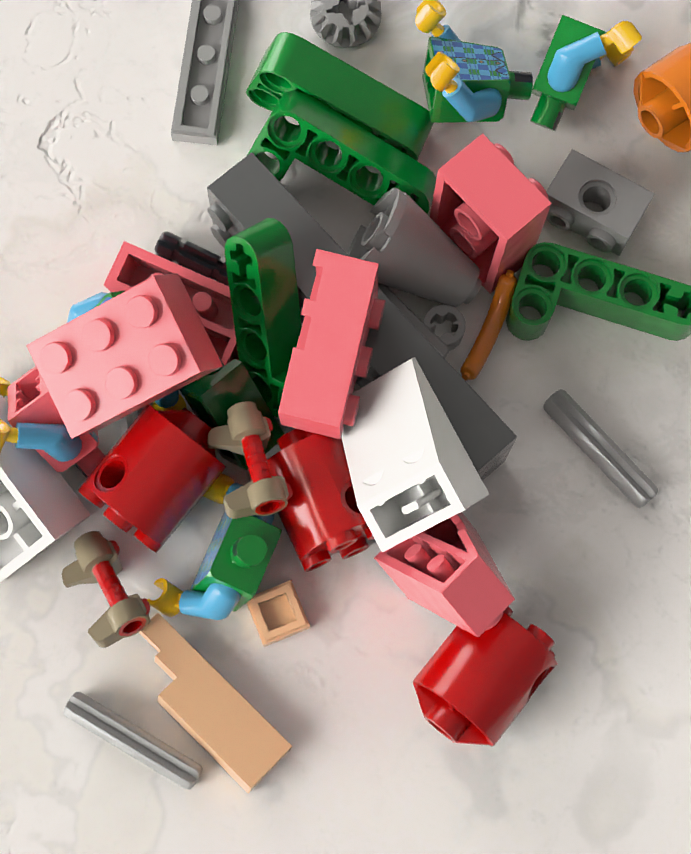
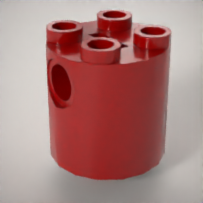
M147 405L84 481L78 491L100 509L106 503L109 506L103 513L106 518L126 533L135 526L137 530L133 535L149 549L157 553L224 471L226 466L216 459L215 449H210L207 446L208 433L211 428L187 408L157 411L152 406Z
M294 429L284 434L277 441L281 451L270 457L267 462L272 476H282L285 483L291 485L292 497L287 500V506L277 513L304 571L309 572L325 565L332 560L331 555L338 552L342 559H347L366 550L369 547L366 538L368 540L375 538L357 506L342 438L336 439L300 429Z
M509 606L503 611L500 621L492 628L485 630L479 637L456 626L413 680L425 720L454 743L493 747L528 703L538 686L557 665L555 654L551 650L555 644L554 640L546 632L533 624H530L525 629L510 617L513 611Z

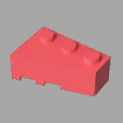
M124 241L105 280L104 286L110 292L127 291L152 276L178 273L224 366L234 359L239 360L229 286Z
M316 249L313 266L316 267V277L310 299H304L301 315L305 317L297 347H293L278 414L281 425L341 439L344 425L353 427L360 403V396L352 395L357 376L363 378L367 376L373 348L366 347L365 345L370 328L379 330L386 300L378 299V263Z
M462 512L384 552L380 551L374 557L408 599L476 637H479L485 630L495 626L502 618L503 611L515 600L477 530Z

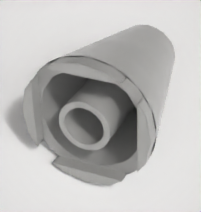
M394 187L386 192L371 209L370 212L376 216L366 228L361 225L347 255L378 263V283L444 305H451L455 308L462 303L469 304L481 287L482 281L478 278L479 267L406 192H402Z

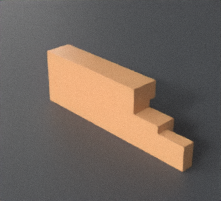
M157 613L150 619V623L139 632L159 652L155 656V662L173 679L158 695L157 702L249 794L291 750L292 745Z

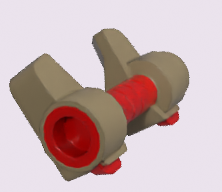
M245 401L237 403L227 411L228 425L212 428L207 438V446L210 449H224L244 455L252 481L224 496L223 504L226 514L232 519L252 515L266 516L275 514L287 506V500L292 497L293 492L291 485L285 483L284 477L272 476L264 450L267 447L271 435L270 432L273 430L272 422L269 418L262 417L254 402Z
M90 531L81 535L74 542L75 554L78 560L63 569L61 574L62 580L66 588L79 584H99L110 607L88 629V633L99 647L106 648L123 638L131 637L142 631L151 621L149 617L150 604L146 598L141 599L138 594L128 596L123 585H121L117 575L123 570V567L118 557L120 548L117 542L114 540L108 541L99 531Z

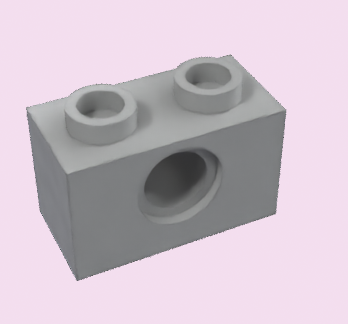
M572 149L546 191L548 200L552 203L546 219L559 229H570L585 237L593 248L601 252H612L620 256L655 193ZM584 202H595L602 207L603 211L593 212L584 205Z

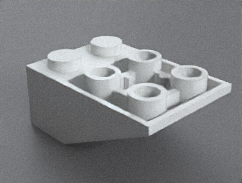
M415 357L352 394L360 396L359 408L354 426L344 425L341 438L357 506L382 552L464 511L489 495Z

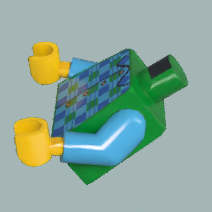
M423 0L417 7L415 23L420 31L427 34L432 33L428 40L422 75L431 122H498L504 118L507 99H530L533 88L531 72L509 71L504 52L498 47L461 41L449 25L442 26L439 23L447 14L444 6L438 0Z
M562 15L532 89V94L540 98L530 121L546 129L556 131L565 107L571 110L576 108L591 70L601 66V59L607 56L614 67H616L631 56V52L634 50L633 46L642 39L641 34L633 23L621 21L608 32Z
M221 473L203 497L218 504H223L225 495L243 485L235 483L234 479ZM224 511L190 590L182 591L164 578L157 579L154 585L162 589L163 592L156 600L147 599L150 606L168 617H173L181 612L185 615L212 620L225 619L232 611H237L256 594L281 536L282 529L272 525L274 514L266 516L252 515L232 519Z

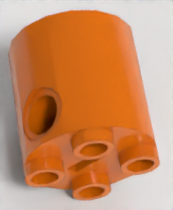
M691 42L679 46L640 72L634 80L633 92L641 125L652 137L658 138L664 145L677 152H689L691 150Z

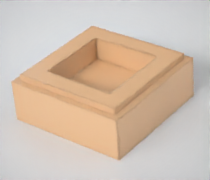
M292 580L255 594L246 603L264 647L310 628Z

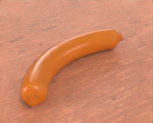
M507 270L506 274H502L499 277L482 328L460 368V373L465 381L477 378L503 326L517 286V278L512 270Z

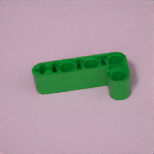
M280 32L265 51L246 91L247 96L252 102L269 111H273L283 94L289 91L304 92L416 161L434 124L431 122L429 111L423 106L304 38L288 32Z
M289 91L283 94L247 154L249 155L252 152L278 181L285 176L294 159H297L373 206L393 187L406 192L427 215L433 201L437 178L428 167L301 91ZM285 116L294 118L298 121L299 125L290 123L286 120ZM325 141L337 144L340 149L331 148ZM265 152L272 153L277 159L270 158ZM365 166L375 167L381 173H373Z
M267 218L227 239L225 243V260L239 361L245 366L272 414L279 418L278 410L293 347H297L302 326L291 235L280 221L274 218Z
M542 242L530 248L525 257L506 317V324L512 335L520 340L527 341L537 339L544 334L556 305L664 339L679 341L691 335V286L555 243ZM545 265L553 271L554 275L542 277L534 271L533 266ZM583 278L590 279L598 285L599 290L588 291L579 284L578 280ZM631 292L639 295L643 299L644 305L637 306L629 303L624 293ZM660 302L661 304L656 311L653 310L656 303ZM524 306L533 307L540 313L541 318L529 320L523 317L519 308ZM678 309L682 310V318L677 316Z

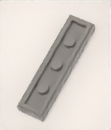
M192 0L171 128L172 141L218 145L239 0Z

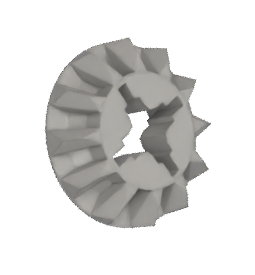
M377 0L311 1L310 20L312 27L321 39L331 45L338 47L361 45L371 39L380 26L381 2ZM341 1H344L349 9H355L353 10L351 25H349L348 20L344 18L342 13H338Z

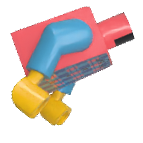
M36 366L12 384L3 377H0V395L3 398L8 396V422L12 425L10 427L5 421L0 419V453L5 441L15 443V447L19 449H35L59 473L75 465L88 478L105 457V454L98 448V431L71 439Z

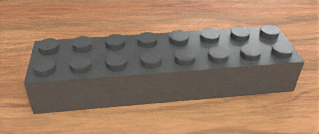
M251 152L207 187L210 204L207 211L213 222V226L210 229L216 240L225 248L227 239L267 218H274L287 228L293 243L300 317L303 323L305 316L301 315L304 299H310L316 277V267L313 266L316 249L345 256L348 255ZM378 288V299L386 300L379 330L370 328L365 346L373 348L367 376L366 378L357 376L355 384L357 383L362 388L415 357L483 481L505 462L517 436Z

